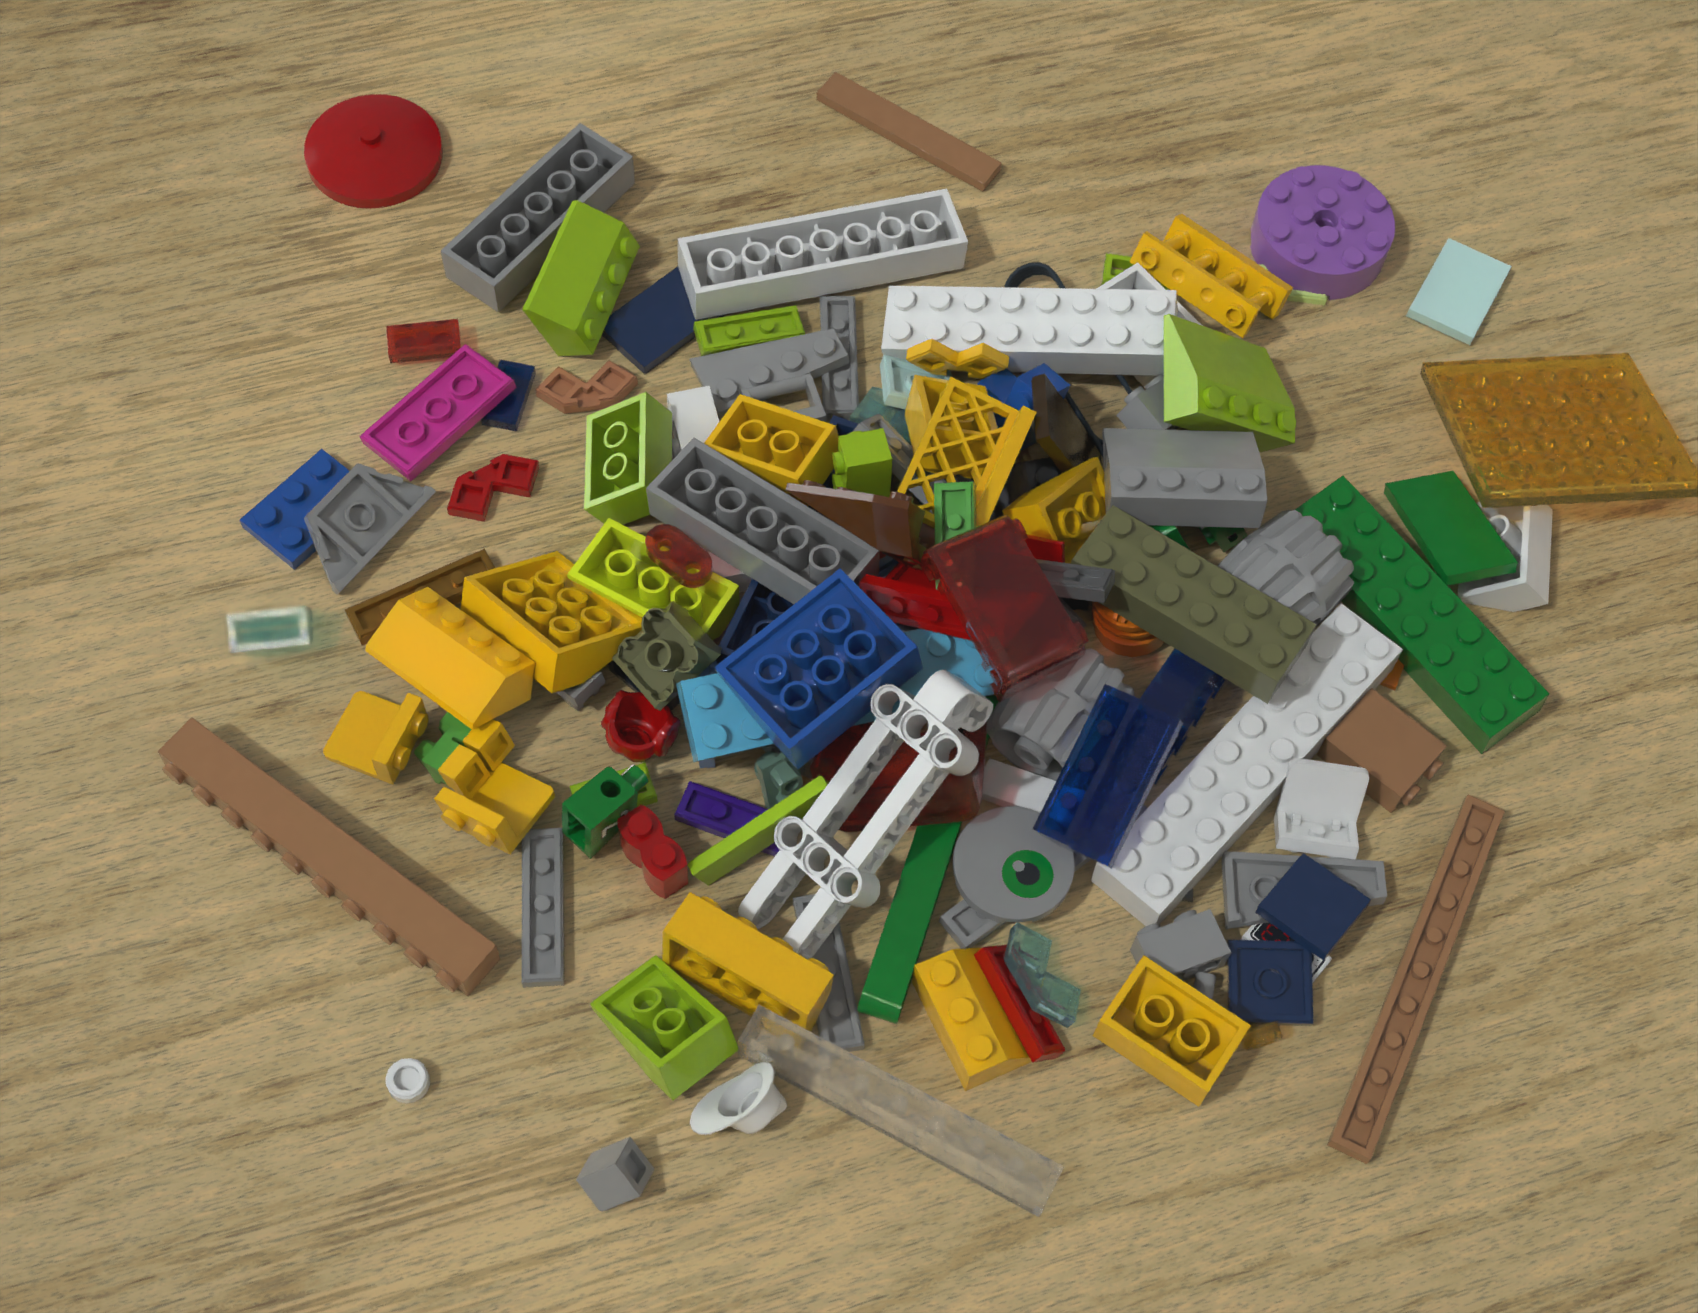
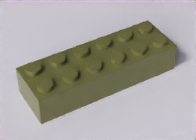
M1112 505L1071 561V564L1115 570V583L1105 603L1100 604L1267 704L1306 648L1317 625Z

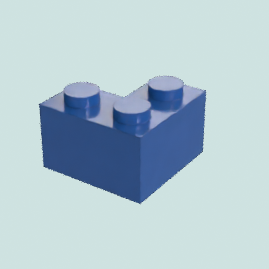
M1045 363L1018 377L1008 369H1005L980 380L977 384L986 386L989 396L1018 411L1023 405L1034 410L1031 382L1034 376L1045 373L1063 399L1071 386ZM993 412L998 428L1003 427L1006 418ZM1034 420L1020 451L1037 443Z

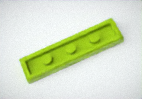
M822 775L818 776L691 860L687 865L692 875L709 886L775 842L774 831L777 824L788 816L803 819L829 784V781Z

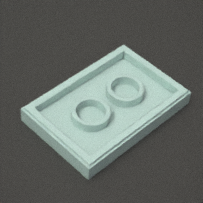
M1448 238L1406 316L1470 345L1512 266Z

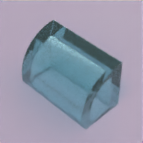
M307 606L226 615L230 653L232 654L310 645L313 642L312 608Z

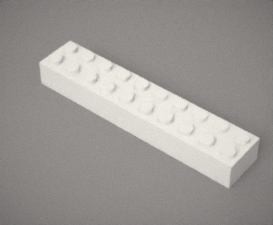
M1340 603L1313 632L1306 648L1270 702L1267 704L1253 696L1096 862L1091 881L1145 926L1155 923L1160 925L1182 901L1183 897L1195 887L1223 856L1224 851H1227L1281 793L1289 762L1294 758L1311 760L1331 731L1371 688L1375 690L1393 670L1403 649Z

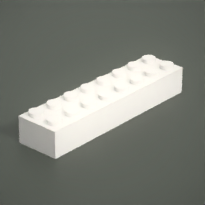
M942 189L678 238V268L695 320L963 269L968 240L948 190Z
M889 286L881 350L883 355L906 360L907 348L932 338L956 352L985 343L1009 356L1007 369L1010 372L1026 373L1045 363L1056 373L1164 375L1163 316L1171 314L1178 317L1177 290Z

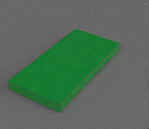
M1454 471L1385 483V496L1437 575L1447 586L1516 572L1517 560Z

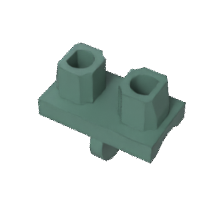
M768 751L755 762V774L760 781L767 809H770L803 787L800 768L797 769L782 752L779 754Z

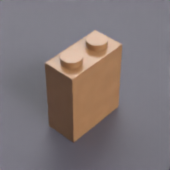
M1371 688L1325 738L1317 756L1328 763L1367 769L1369 772V782L1365 793L1388 812L1392 813L1400 803L1407 807L1422 789L1417 784L1423 777L1430 781L1440 770L1444 762L1439 757L1447 745Z

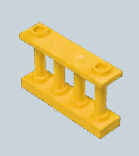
M1182 213L1175 216L1163 242L1149 232H1144L1129 261L1133 265L1138 262L1155 280L1170 290H1177V295L1241 338L1246 337L1259 311L1270 319L1276 318L1293 290L1292 286Z

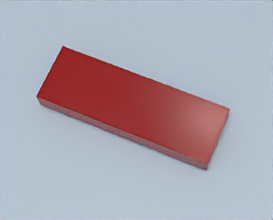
M1007 944L987 946L977 951L974 956L1032 1063L1056 1059L1066 1052Z

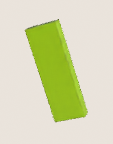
M796 305L695 321L693 326L701 356L805 334Z

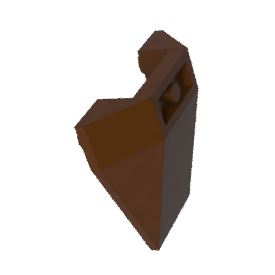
M804 480L803 484L787 483L786 491L873 548L908 568L935 573V528L922 523L925 511L913 504V497L891 491L889 497L856 492L843 487H837V489L826 488L825 485L810 480Z

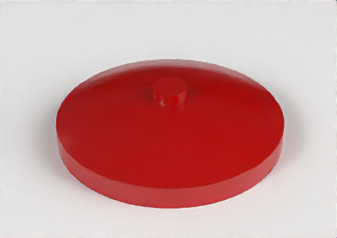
M369 94L344 100L322 113L308 131L304 143V158L313 183L327 197L347 206L374 209L403 203L422 192L433 181L440 169L443 147L440 132L435 121L422 107L397 96Z

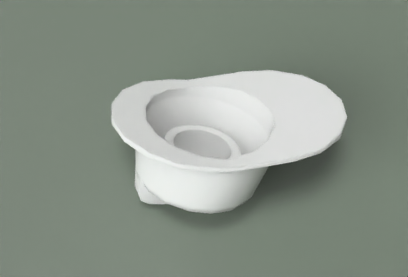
M767 1062L756 1063L739 1076L707 1093L698 1102L691 1114L690 1125L692 1130L700 1135H705L731 1126L746 1134H753L766 1127L771 1120L782 1113L787 1107L785 1098L773 1083L775 1070L772 1064Z

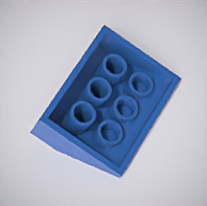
M840 568L714 668L771 741L799 769L871 711V697L880 686L892 684L900 688L923 669L918 646Z

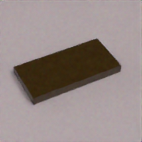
M1045 373L1032 377L1033 409L1037 412L1034 417L1036 440L1061 473H1064L1094 457L1099 458L1102 466L1101 454L1090 438L1089 433Z

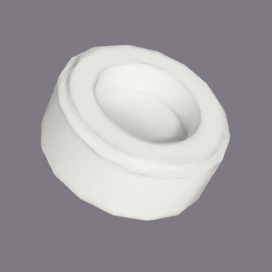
M412 1058L401 1059L388 1069L386 1086L391 1096L398 1102L414 1103L422 1099L427 1093L430 1086V1076L424 1064Z

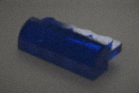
M1104 684L1033 830L1078 855L1081 854L1112 869L1183 725L1181 719L1144 704L1137 697Z

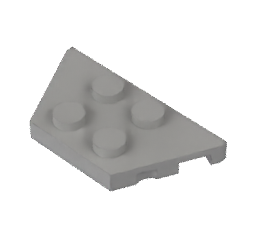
M357 463L304 517L334 593L338 595L436 492L432 487L426 485L424 487L403 481L402 477L392 474H381L374 468Z

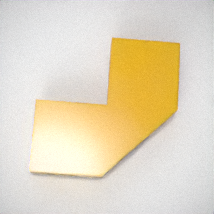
M932 338L907 348L906 355L908 362L933 375L947 376V370L966 371L968 372V377L984 378L1007 369L1009 364V356L985 343L956 352Z

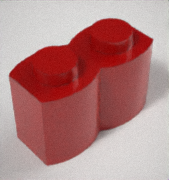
M639 805L617 819L620 844L625 856L634 865L642 868L647 885L656 895L666 899L689 884L686 856L676 841L664 835L663 826L652 810L644 805Z

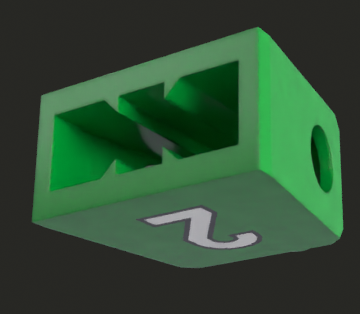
M631 765L621 775L612 767L603 769L562 803L563 834L591 859L618 832L617 819L637 807L638 791L649 782L645 773L636 765Z

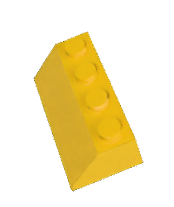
M429 587L399 599L366 644L365 651L472 730L531 700L535 662Z
M689 892L663 929L662 961L677 974L800 1046H804L831 992L834 974L829 972L825 964L814 958H804L794 952L793 948L786 941L777 937L771 939L759 932L757 927L748 919L743 917L735 918L724 912L721 906L713 899L706 896L700 898Z

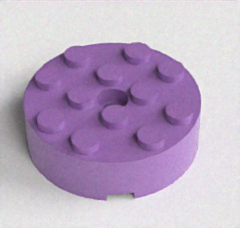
M1324 165L1300 166L1276 177L1262 193L1250 230V248L1257 264L1265 265L1269 272L1292 286L1293 290L1326 294L1328 300L1342 299L1366 289L1379 275L1394 239L1395 219L1385 196L1358 173Z

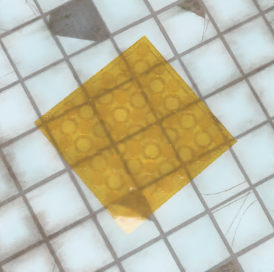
M1629 353L1422 363L1420 375L1482 508L1698 497V470Z

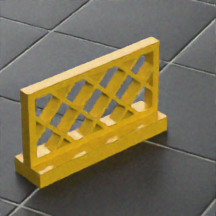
M950 377L897 492L905 494L907 489L921 486L928 501L927 504L918 506L925 511L923 523L935 528L934 494L929 483L945 478L947 483L956 482L955 475L970 471L976 484L977 544L985 531L1037 412L1024 405L1018 411ZM952 391L965 397L971 409L955 413L949 401ZM945 410L947 416L941 417L943 411ZM993 411L1005 417L1006 420L1003 427L989 431L982 414ZM974 416L981 433L965 437L958 420ZM950 423L957 440L940 444L935 428ZM998 436L996 442L994 443L993 437ZM984 440L990 456L987 459L975 462L968 444ZM929 441H930L931 444H932V447L926 449V447H927V445H928V443H929ZM960 447L967 464L951 469L944 451ZM936 454L942 472L926 476L920 460L923 457ZM984 467L982 474H980L978 469ZM916 472L918 479L912 480L914 473Z

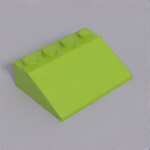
M1171 314L1163 316L1165 423L1195 431L1253 432L1259 452L1295 444V408L1266 348Z

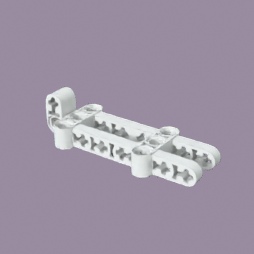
M939 670L926 681L916 696L892 684L880 686L873 693L870 706L876 720L804 818L788 816L777 824L774 831V840L780 850L741 902L738 910L741 917L751 921L757 929L764 927L774 918L799 882L807 874L820 886V889L782 940L786 941L793 948L794 952L808 959L815 955L851 905L866 908L877 901L881 887L875 872L949 773L956 776L967 775L975 769L978 763L979 754L977 747L960 733L958 729L961 727L969 732L978 730L989 719L993 710V704L962 678L946 670ZM900 699L898 710L892 714L894 703ZM928 722L927 733L920 737L923 725ZM903 741H905L919 755L849 850H846L833 836ZM957 746V755L949 762V753ZM802 831V839L797 845V836ZM830 855V863L824 870V860ZM857 879L858 888L856 892L852 895L851 887L853 882Z

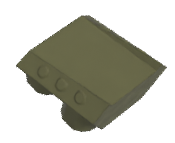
M674 601L665 609H649L642 617V630L635 637L625 638L619 645L618 652L612 657L648 701L659 711L678 695L677 683L696 678L721 655L722 647L716 645L690 616L688 610Z

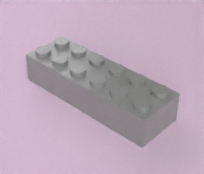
M579 123L441 250L446 277L499 313L538 276L572 201L578 200L604 213L635 184L633 156Z
M693 438L646 488L650 515L792 604L798 602L840 568L859 588V582L866 574L879 576L880 551L696 438Z

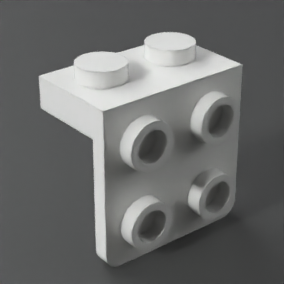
M1292 759L1287 768L1286 778L1274 816L1276 849L1317 854L1330 858L1356 859L1359 850L1356 822L1369 782L1368 770L1362 767L1315 760Z

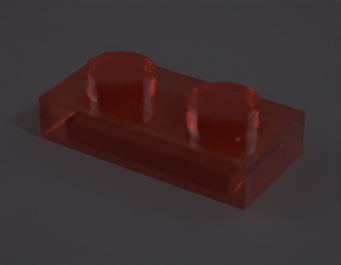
M458 319L386 326L390 364L449 358L462 347Z

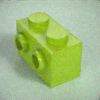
M884 428L864 432L853 431L847 435L838 436V452L832 453L833 466L836 473L832 474L833 489L843 487L856 492L889 497L892 456Z

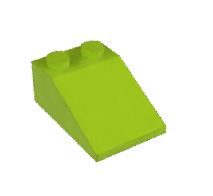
M657 955L653 956L590 1003L595 1013L645 1074L672 1100H675L739 1050L727 1017Z

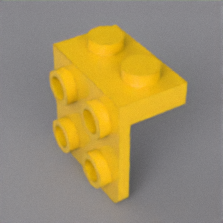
M364 691L356 692L323 749L325 758L393 785L400 771L406 767L411 750L418 737L422 736L427 727L429 716L427 715L423 699L407 693L402 704L399 705Z
M502 762L494 772L488 770L490 773L489 778L471 799L446 787L440 790L434 800L443 812L441 815L442 820L448 826L457 831L462 830L474 836L482 844L489 847L494 846L510 855L555 797V792L551 786Z

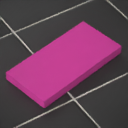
M464 344L359 437L365 446L409 481H412L517 387L511 377Z

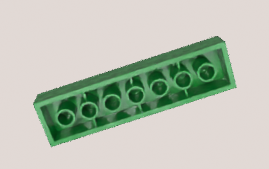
M1344 476L1338 478L1295 509L1302 516H1312L1323 525V533L1327 536L1335 535L1342 544L1340 549L1342 557L1351 560L1354 570L1349 577L1354 581L1351 591L1341 602L1403 649L1398 658L1404 665L1403 669L1481 754L1541 710L1549 696L1546 689Z

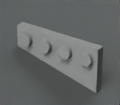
M832 328L690 358L689 360L701 386H710L719 420H721L739 394H741V389L811 373L814 379L848 364L849 356Z
M1224 851L1221 863L1225 929L1268 923L1267 920L1255 913L1257 907L1300 856ZM1310 857L1370 898L1371 901L1368 906L1384 904L1387 898L1383 861Z

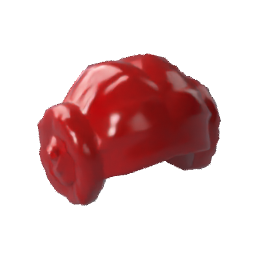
M620 690L606 706L601 726L606 730L607 744L614 753L620 754L632 762L642 763L653 755L664 757L668 754L669 749L678 736L681 722L679 718L673 715L667 705L659 711L655 709L641 692Z

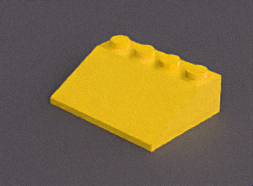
M558 551L464 577L461 610L534 661V679L551 693L563 691L586 682L613 660L612 657L618 652V647L625 638L635 637L642 630V617L568 579L567 574L574 564Z

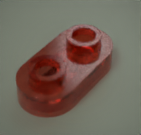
M661 524L653 527L647 533L645 544L648 557L681 585L688 588H698L705 585L711 579L713 573L711 556L678 528L669 524ZM662 546L671 547L669 551H661L659 548ZM692 568H696L699 570L698 573L694 574L688 573L687 571Z

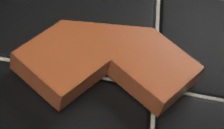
M608 360L587 383L558 366L535 390L539 399L560 412L568 414L605 409L620 403L638 385L637 376Z

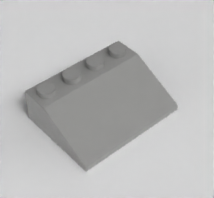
M1103 428L1106 513L1114 505L1146 525L1260 528L1267 505L1265 469L1253 432Z

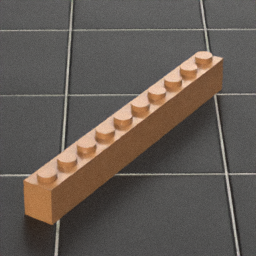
M191 717L157 751L165 764L162 770L172 781L178 785H181L183 781L193 788L191 790L192 794L207 807L215 804L223 810L221 816L231 826L238 830L244 826L252 832L251 839L264 851L269 852L273 848L281 854V862L296 875H299L302 871L313 879L311 884L318 892L327 898H330L332 895L336 896L344 902L341 907L352 918L359 922L365 918L373 924V932L385 943L391 945L395 941L406 949L403 954L415 966L422 969L427 965L437 973L435 979L448 991L454 993L458 989L468 997L500 961L497 946L194 718Z

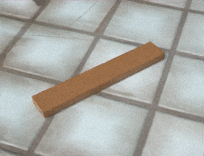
M837 72L817 91V101L982 192L1001 171L1002 162Z

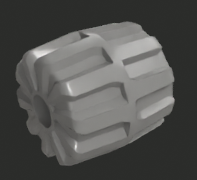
M1296 510L1282 511L1240 541L1217 565L1317 624L1316 627L1345 598L1354 584V581L1349 577L1354 570V566L1351 560L1342 557L1340 553L1341 542L1335 535L1327 536L1324 534L1323 525L1312 516H1302Z
M1049 638L1039 645L1007 686L1008 691L1003 693L987 722V733L997 750L1017 768L1064 783L1066 786L1074 787L1082 782L1111 746L1131 708L1135 695L1134 689L1122 683L1125 675L1119 668H1109L1104 663V656L1092 648L1084 651L1077 641L1068 638Z

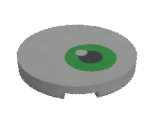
M998 807L978 815L966 825L959 835L953 853L955 884L963 899L982 916L1000 923L1001 921L1035 922L1048 916L1064 901L1074 876V855L1064 832L1045 815L1024 807Z

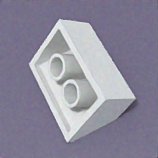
M1532 488L1477 502L1476 504L1515 557L1518 564L1515 573L1459 583L1458 597L1463 603L1510 612L1547 605L1549 598L1553 510Z

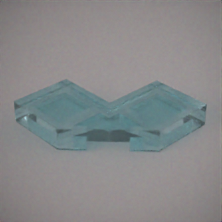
M1017 922L1010 929L1004 961L1032 1010L1069 1028L1076 1020L1081 989L1046 971L1052 940Z

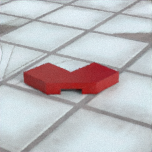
M501 454L490 460V464L473 473L468 471L457 477L447 506L448 515L485 522L494 491L530 498L540 468L539 461Z

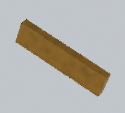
M484 548L345 609V613L361 645H365L399 599L429 587L455 605L462 602L464 577L494 569L495 566Z

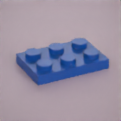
M323 449L319 450L240 519L242 528L295 570L317 551L304 517L349 470Z

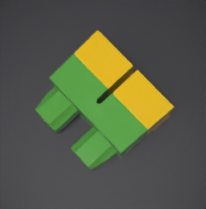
M447 712L439 721L438 728L442 733V737L436 743L430 740H423L414 750V754L437 784L444 783L456 793L471 799L489 778L490 773L488 770L494 772L514 748L515 744L501 722L493 719L472 730Z

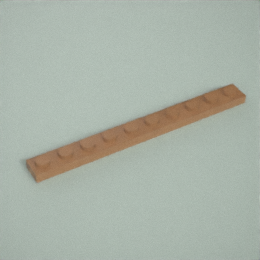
M1467 795L1463 800L1327 1143V1146L1365 1164L1371 1160L1505 812L1471 795Z

